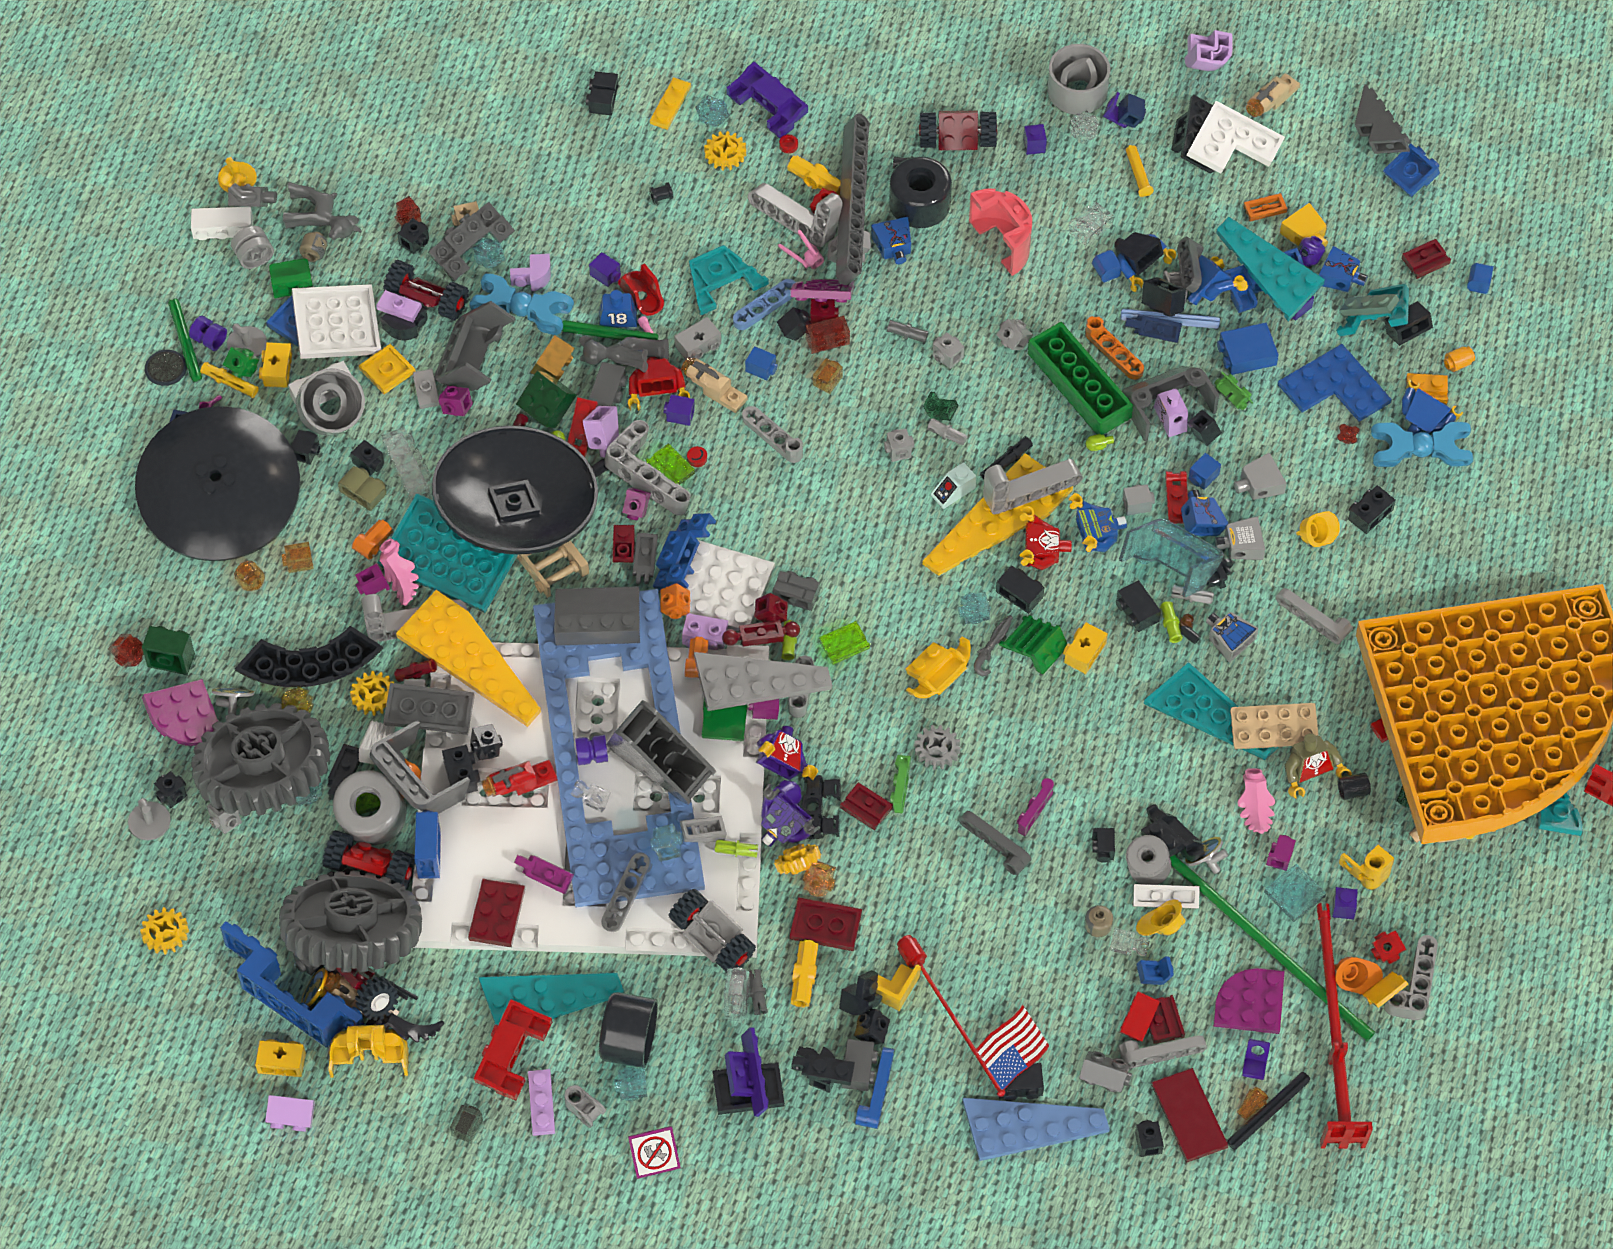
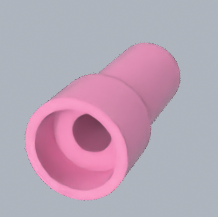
M640 317L637 321L643 331L653 333L647 317Z

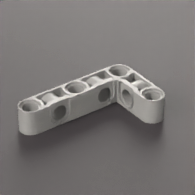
M635 420L608 446L604 460L605 467L633 487L651 492L650 498L673 514H685L690 501V493L645 461L643 462L634 456L645 444L649 431V426L645 421Z

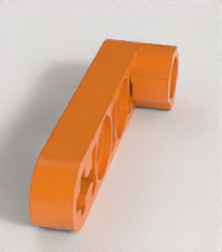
M1089 317L1085 328L1086 338L1128 378L1133 380L1140 379L1144 373L1143 363L1103 326L1104 321L1102 318ZM1105 341H1109L1113 344V346L1110 348H1106L1102 345V343ZM1124 354L1127 358L1121 361L1116 356ZM1131 367H1132L1133 369L1138 368V372L1135 371V370H1134V371H1131Z

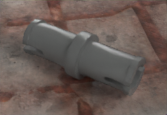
M891 319L887 327V332L904 336L903 339L910 338L923 343L926 342L929 331L912 327V324L908 323L906 325Z
M754 969V974L750 970L747 972L750 985L749 996L752 997L754 1015H761L760 1008L763 1014L768 1013L765 1000L766 988L763 987L761 970Z

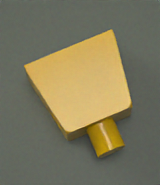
M1310 203L1281 222L1280 234L1297 246H1299L1303 238L1312 236L1320 238L1324 247L1328 244V241L1324 238L1327 228L1326 223Z

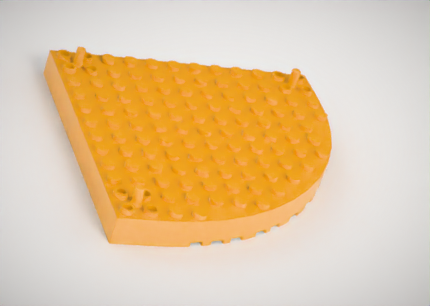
M1603 584L1358 621L1356 638L1421 844L1494 832L1540 812L1562 797L1583 777L1595 762L1607 741L1613 726V611Z

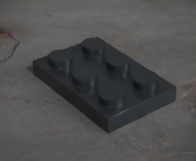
M779 1062L761 1064L762 1075L765 1078V1093L768 1097L767 1109L784 1107ZM727 1069L713 1070L718 1115L753 1111L751 1097L731 1096Z

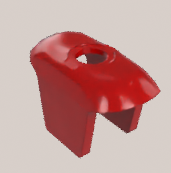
M645 263L641 265L640 271L626 273L618 280L620 288L624 293L632 295L636 308L642 314L651 316L657 314L664 307L658 279ZM638 292H645L647 297L644 300H640Z

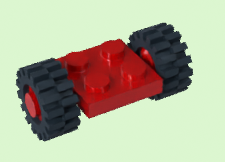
M338 830L332 832V835L329 837L330 840L327 841V847L324 850L323 867L339 872L345 869V865L380 876L387 872L386 877L392 879V884L400 883L407 889L410 878L413 876L414 865L416 864L414 854L401 850L395 851L394 854L385 848L371 847V844L366 842H357L353 846V836Z

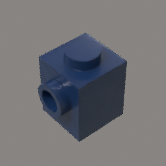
M1128 93L1119 102L1118 122L1135 128L1144 119L1146 114L1145 100Z

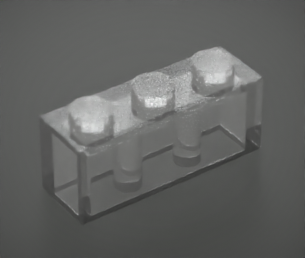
M738 967L733 969L727 968L724 988L725 1020L747 1022L750 1004V971Z

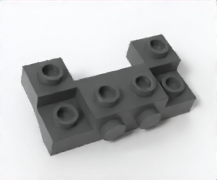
M487 202L471 216L466 214L459 220L461 223L459 226L449 228L444 233L446 235L444 239L428 251L431 258L454 282L470 269L461 256L488 235V233L500 245L503 240L515 232L514 228L503 215L501 216L490 202Z

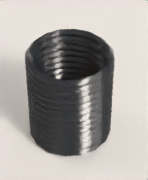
M1364 772L1338 778V790L1341 798L1348 800L1350 798L1370 795L1371 785L1368 775Z

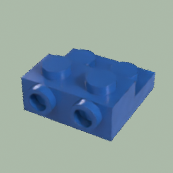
M1410 144L1408 145L1410 152H1401L1383 172L1405 193L1412 197L1424 185L1427 187L1440 174V166L1433 158L1429 160L1421 147H1415Z

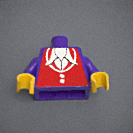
M782 726L781 730H777L772 734L768 733L757 741L760 754L756 763L787 780H791L799 773H802V776L805 778L808 776L811 780H814L819 772L816 767L806 763L803 744L800 740L792 737L794 731L792 727Z

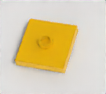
M391 344L359 365V370L383 394H386L412 376L413 372H416L415 368Z

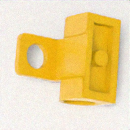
M1377 845L1367 854L1361 866L1345 853L1341 854L1339 864L1357 880H1360L1363 887L1372 890L1378 888L1389 878L1394 857L1380 845ZM1346 861L1351 864L1352 868L1347 865Z

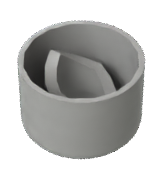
M1071 44L1059 49L1052 56L1049 64L1047 91L1051 102L1061 111L1073 115L1088 114L1100 108L1108 95L1110 63L1107 57L1099 49L1086 44ZM1073 81H1081L1088 86L1085 90H1073L1067 88L1066 85Z
M333 368L318 371L309 377L301 385L296 397V409L302 423L312 432L325 436L337 435L351 428L360 419L365 405L364 392L356 378L346 371ZM332 391L340 398L341 407L336 414L328 415L320 409L319 400L322 392Z
M366 770L348 776L338 786L333 799V811L337 822L345 833L353 836L355 842H366L371 844V846L384 844L400 832L406 820V803L402 794L380 772ZM366 792L372 793L380 799L378 812L370 817H362L356 811L357 798Z

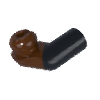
M1184 614L1179 623L1180 632L1189 641L1196 644L1201 636L1193 631L1192 622L1194 618L1191 614Z

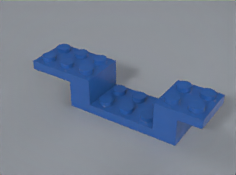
M227 921L222 924L220 929L225 946L245 959L244 963L237 969L243 990L326 1048L330 1045L332 1038L342 1031L343 1028L347 1030L348 1026L365 1025L362 1017L363 1014L357 1008L347 1006L345 1001L338 995L333 996L327 992L311 1011L305 1003L301 1002L299 1004L289 992L279 990L274 983L281 975L277 954L271 948L267 947L265 949L261 946L255 937L245 935L238 925H231Z

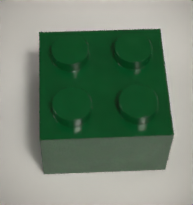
M537 370L516 405L543 426L556 428L577 394L548 372Z
M149 626L142 645L147 667L188 676L195 656L190 634L182 630H168L163 626Z

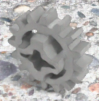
M931 725L930 731L924 728L923 735L918 733L914 746L915 755H919L918 761H925V767H928L930 764L933 765V770L937 766H940L943 770L944 764L951 767L952 760H958V754H960L961 749L959 747L960 739H956V732L950 734V728L942 730V725H939L938 729ZM925 742H927L926 749L923 748ZM951 745L952 749L950 752H948L949 746Z

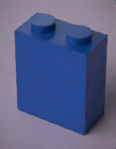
M1267 322L1220 332L1217 348L1220 353H1223L1224 367L1229 369L1231 375L1277 366L1279 354Z

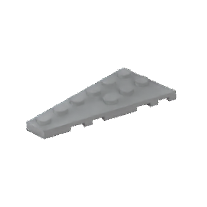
M694 652V660L708 711L832 690L833 685L828 667Z

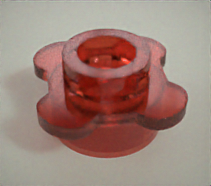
M1341 424L1339 426L1340 434L1337 435V439L1345 444L1356 443V435L1359 433V428Z

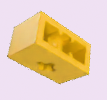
M266 343V350H262L261 357L262 362H264L263 367L259 368V379H262L264 387L288 388L293 356L291 344Z
M1086 622L1082 629L1078 628L1075 632L1072 644L1068 643L1063 652L1065 655L1064 663L1087 674L1106 645L1108 633Z
M274 1039L259 1041L255 1064L257 1073L302 1077L306 1055L304 1044L296 1041L283 1043Z

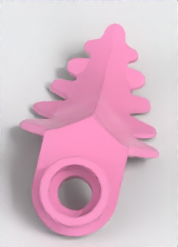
M388 539L380 546L381 556L379 561L384 566L386 581L393 582L392 590L397 591L399 602L401 605L407 606L413 600L412 596L416 595L414 589H417L419 585L412 582L418 579V575L411 573L415 568L414 563L399 556L400 544L393 539Z
M1250 768L1243 775L1245 790L1238 799L1237 804L1239 807L1245 808L1240 814L1241 818H1248L1244 825H1250L1248 827L1249 830L1263 834L1271 828L1269 824H1273L1272 820L1268 817L1274 816V812L1269 806L1275 804V799L1267 790L1266 778L1262 774V770Z

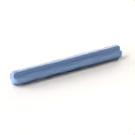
M1121 310V320L1124 321L1127 318L1137 320L1138 315H1145L1182 323V326L1217 329L1220 325V318L1213 316L1178 313L1175 316L1169 317L1157 311Z

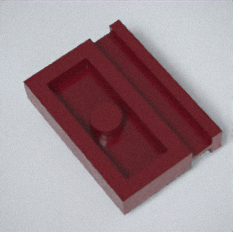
M1437 239L1403 253L1401 258L1410 271L1414 272L1416 279L1451 263V258H1448L1446 251Z
M858 782L846 796V799L841 802L840 809L875 831L879 823L881 824L893 809V804Z
M1173 995L1166 998H1156L1160 1003L1149 1026L1153 1044L1172 1041L1179 1037L1185 1038V1032Z

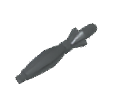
M1011 615L1005 618L993 630L986 647L977 651L979 655L974 662V671L978 675L984 677L991 673L989 669L983 671L981 666L985 660L990 661L991 651L1006 635L1013 619Z

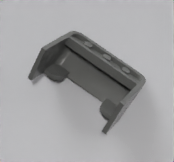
M492 301L462 315L453 327L434 379L443 385L469 388V391L478 390L489 384L492 379L479 371L489 344L494 341L497 342L501 338L502 328L513 322L515 317Z
M1180 366L1122 390L1124 395L1133 404L1131 420L1144 441H1147L1149 437L1150 421L1142 409L1148 407L1152 400L1156 399L1160 393L1172 389L1179 390L1189 385L1197 387L1213 414L1217 413L1219 394L1202 369Z
M417 720L374 743L371 747L370 758L412 807L420 811L430 810L439 814L465 800L470 779L466 777L435 795L427 789L407 766L405 757L400 752L415 743L420 722Z

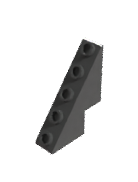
M1364 84L1355 120V127L1359 135L1362 137L1370 136L1369 144L1374 154L1410 152L1408 144L1411 141L1407 134L1401 133L1402 128L1397 121L1393 122L1394 118L1391 112L1384 110L1386 107L1383 101L1376 99L1378 96L1373 87L1369 89Z

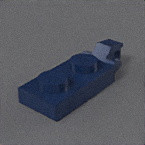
M1138 315L1137 320L1127 318L1125 327L1135 328L1134 333L1140 336L1178 343L1182 323Z

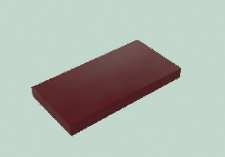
M1193 1068L1152 1082L1151 1086L1186 1163L1228 1148L1225 1136Z

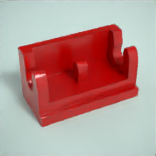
M1137 991L1118 1033L1142 1042L1160 1001Z

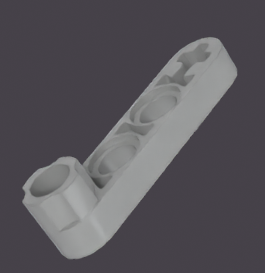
M749 406L743 410V422L787 461L792 463L801 461L803 458V442L801 439L792 438L758 408ZM748 414L751 416L755 414V419L753 417L748 418ZM763 425H768L771 427V430L763 432L760 428ZM781 437L785 439V442L777 444L774 440Z
M1283 588L1276 595V601L1295 616H1300L1302 621L1314 629L1317 628L1316 631L1335 644H1340L1353 630V626L1346 618L1338 617L1334 622L1287 588Z
M1193 1036L1139 1049L1137 1041L1130 1040L1119 1045L1118 1048L1122 1060L1130 1064V1069L1153 1064V1061L1158 1063L1175 1059V1056L1180 1058L1201 1053L1207 1049L1204 1036Z

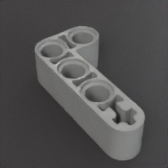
M1425 935L1419 939L1415 950L1409 992L1401 990L1385 1002L1384 1009L1389 1015L1411 1020H1421L1425 1016L1429 1005L1438 947L1434 937ZM1425 947L1428 948L1427 955H1424ZM1419 966H1424L1428 970H1421ZM1416 986H1422L1425 989L1419 990ZM1391 1001H1397L1400 1005H1394ZM1413 1005H1418L1422 1009L1417 1010L1413 1007Z

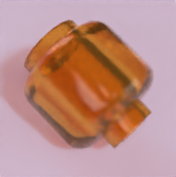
M245 561L235 569L234 578L243 590L255 591L263 585L265 574L256 562Z

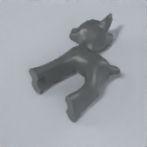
M288 182L291 199L306 198L312 202L315 208L314 212H284L283 222L285 223V229L299 226H330L329 237L333 240L347 238L353 231L362 232L356 226L359 219L355 215H332L334 199L337 197V193H322L312 187Z
M582 336L579 338V342L583 346V355L580 356V361L590 365H596L608 358L617 364L633 366L646 372L648 370L647 358L649 357L665 358L669 361L668 339L651 340L626 337L615 345L606 347L591 337Z

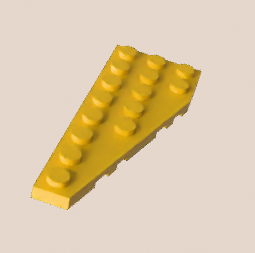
M1025 453L1007 471L1006 476L1011 481L1046 467ZM1073 486L999 514H992L983 497L929 553L922 564L938 576L958 566L960 562L978 555L979 552L995 546L1013 536L1014 533L1026 528L1028 520H1020V515L1024 513L1021 509L1025 506H1030L1034 510V514L1040 519L1047 518L1072 492Z
M438 590L432 593L396 633L398 639L427 659H433L439 667L528 727L541 713V709L469 611Z

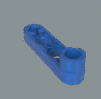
M883 1047L870 1107L859 1105L855 1125L878 1129L895 1049Z

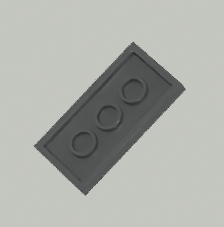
M390 683L383 723L388 726L406 727L418 720L420 722L419 729L468 735L475 694L474 692Z

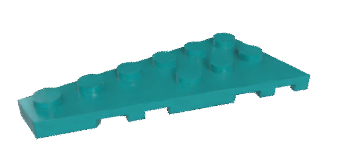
M1228 217L1217 228L1216 234L1229 250L1235 253L1238 257L1237 260L1241 265L1244 264L1250 276L1263 292L1271 297L1274 301L1273 304L1284 313V317L1288 322L1324 284V278L1232 218Z
M1189 662L1144 700L1145 705L1233 745L1230 709L1239 706ZM1279 747L1242 750L1265 760Z
M618 973L478 977L495 1025H499L510 999L554 1019L608 1001L609 996L614 992L625 993Z

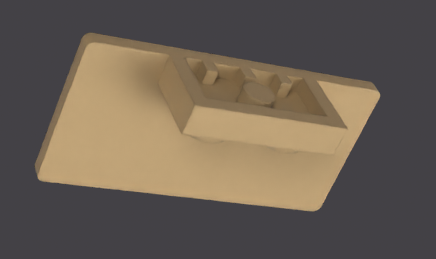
M1315 703L1232 707L1230 709L1234 749L1288 747L1304 741V737L1307 734L1318 735Z

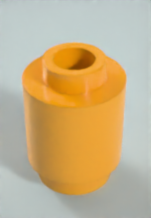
M1462 346L1445 354L1444 365L1452 372L1458 371L1471 365L1475 361V354L1471 347Z

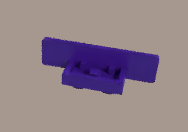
M749 1027L741 1035L743 1052L728 1051L724 1056L731 1096L751 1097L754 1116L759 1117L768 1108V1097L765 1093V1078L762 1075V1060L758 1051V1037L755 1034V1028Z

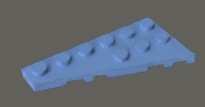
M962 1098L979 1161L1103 1134L1110 1130L1104 1109Z

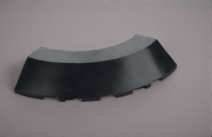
M349 626L339 636L330 640L329 644L325 646L301 648L299 651L286 650L284 647L276 646L260 639L236 666L235 671L255 681L273 686L298 688L316 686L352 674L375 658L383 650V646L352 626Z

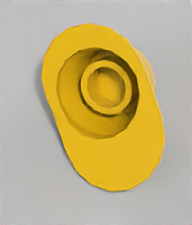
M1324 511L1302 520L1296 535H1299L1306 544L1320 547L1334 542L1339 534L1340 524L1334 513Z
M1172 899L1148 912L1138 921L1136 931L1143 936L1155 933L1167 936L1174 934L1186 922L1181 913V902Z

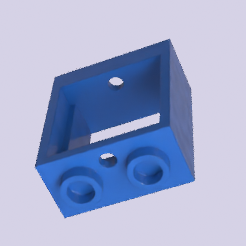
M430 810L416 812L415 863L418 879L440 878L441 828L438 812Z

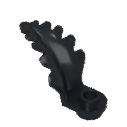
M390 1013L389 1016L384 1014V1019L381 1020L379 1018L377 1020L371 1018V1020L369 1019L366 1022V1025H384V1028L390 1026L402 1039L407 1041L410 1037L418 1043L420 1042V1037L425 1041L429 1040L428 1036L435 1037L436 1031L439 1032L445 1022L441 1020L431 1025H417Z

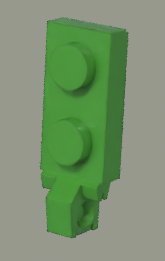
M898 755L895 762L898 774H894L893 786H896L895 792H891L890 803L893 804L895 813L902 814L904 812L911 756Z

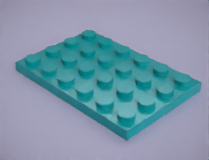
M419 494L415 495L391 538L400 544L399 556L414 563L415 568L411 573L417 574L418 579L413 582L434 591L438 590L443 595L454 600H461L466 605L486 613L518 556L516 554H504L486 550L464 540L442 520L434 501ZM378 560V566L384 568L382 563Z

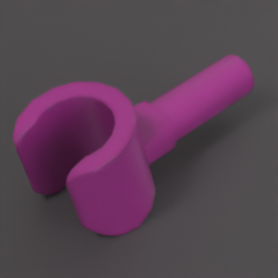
M217 395L209 402H200L199 409L212 407L222 399L221 395Z

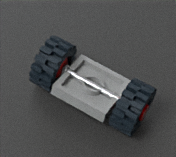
M692 889L688 893L683 894V897L679 898L678 902L673 905L674 908L670 910L669 918L681 930H685L683 935L713 963H717L728 975L739 971V968H742L749 961V958L753 956L752 953L755 952L756 946L741 933L743 929L714 901H708L698 890Z

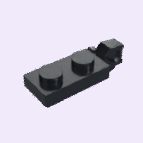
M343 744L328 776L327 787H330L328 791L330 800L334 799L335 792L341 782L356 772L360 764L359 748Z
M817 1055L793 1056L791 1069L802 1071V1075L807 1076L808 1079L850 1086L855 1062Z

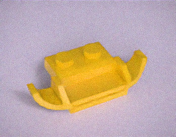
M962 636L959 639L960 642L957 649L952 647L946 649L935 642L928 646L905 668L907 674L917 679L919 686L915 689L908 687L906 689L908 694L917 698H928L935 694L940 695L967 669L966 665L970 659L971 652L970 640Z

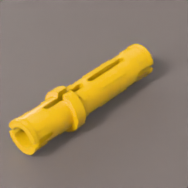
M204 362L201 367L200 373L215 379V382L219 384L223 383L251 398H254L259 391L258 386L228 373L224 368H218L209 362Z

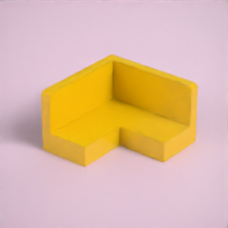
M901 964L891 981L878 975L876 993L883 996L881 1002L900 1011L920 978L921 966L916 965L913 970Z

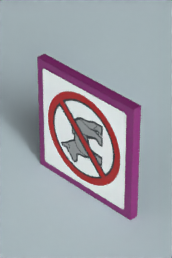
M672 1126L628 1136L637 1179L681 1168Z

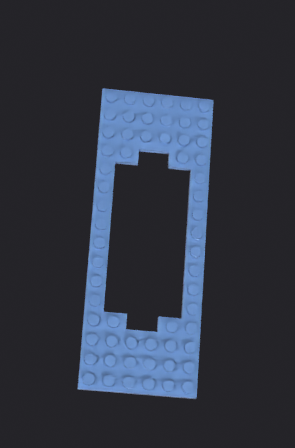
M658 589L640 591V643L556 645L554 633L555 603L533 605L570 872L574 874L572 886L575 907L609 903L630 859L636 853H644L650 857L653 866L650 872L647 873L635 899L684 893L692 889L698 891L705 890L698 842H684L680 827V821L694 819L692 802L687 805L668 792L671 812L647 815L648 831L614 835L611 820L589 824L585 822L565 679L590 676L588 661L621 657L623 671L649 668L654 707L680 733ZM687 827L688 834L693 835L691 827ZM644 858L637 861L638 869L641 866L645 867ZM631 868L630 872L635 873L639 877H641L642 874L636 872ZM633 876L628 877L625 881L626 887L629 889L634 888L637 885L636 878ZM620 896L616 899V902L627 901L624 896Z

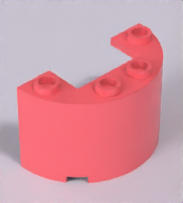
M990 188L972 192L970 196L969 222L979 235L994 227L999 229L1003 234V240L1012 250L1011 255L1001 260V263L1011 276L1017 274L1027 263L1030 254L1032 215L1028 206L1022 199L1008 191L1004 193Z

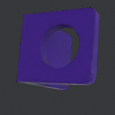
M1116 92L1107 103L1103 117L1126 128L1127 125L1118 122V106L1116 103L1120 93Z
M1255 1039L1248 1040L1242 1076L1264 1080L1270 1049L1269 1042ZM1254 1046H1261L1264 1049V1053L1256 1055L1251 1049Z

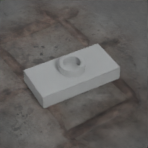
M433 369L413 372L419 408L440 406Z

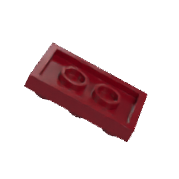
M482 879L468 936L469 941L512 948L525 894V886Z
M798 897L790 940H812L821 946L854 951L862 909Z

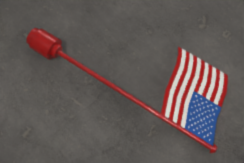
M911 935L902 937L897 942L898 952L909 968H915L916 965L921 966L923 975L998 1091L997 1095L999 1097L1004 1096L1008 1085L1019 1074L1037 1062L1048 1050L1049 1044L1022 1005L1012 1018L991 1032L975 1048L925 970L923 964L927 955L921 945Z

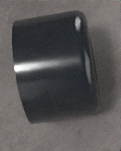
M913 157L898 164L890 177L889 207L893 216L896 219L908 217L909 227L928 228L943 221L951 207L952 179L949 171L943 164L928 157ZM912 187H917L922 191L913 190Z
M614 992L609 996L603 1014L599 1037V1056L603 1061L646 1068L657 1023V999Z

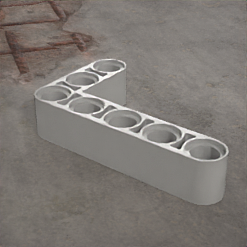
M766 183L760 184L748 194V200L752 206L799 235L798 230H801L807 240L816 247H822L836 234L842 209V200L835 193L829 194L817 203L815 214Z
M1073 459L1059 462L1011 481L1008 480L1001 465H994L985 471L983 497L992 514H999L1075 486L1082 481L1083 476Z
M369 594L361 599L367 635L375 642H378L377 640L381 642L397 639L396 633L420 608L416 607L383 614L378 595ZM452 600L467 610L466 603L461 600Z

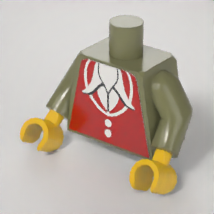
M1307 734L1304 737V741L1292 746L1291 755L1285 763L1288 783H1291L1288 790L1291 797L1297 799V790L1299 795L1304 797L1305 790L1299 787L1298 784L1334 770V766L1337 767L1336 775L1339 778L1342 777L1343 771H1346L1349 776L1352 775L1351 771L1343 766V759L1332 743L1327 740L1323 741L1318 735Z

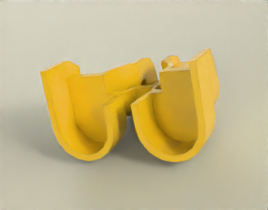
M384 1025L348 1026L347 1030L340 1031L331 1040L329 1047L330 1078L334 1077L335 1064H354V1057L359 1055L360 1059L364 1060V1050H372L375 1060H379L380 1057L383 1060L382 1063H402L404 1075L408 1076V1043L394 1029L385 1030Z

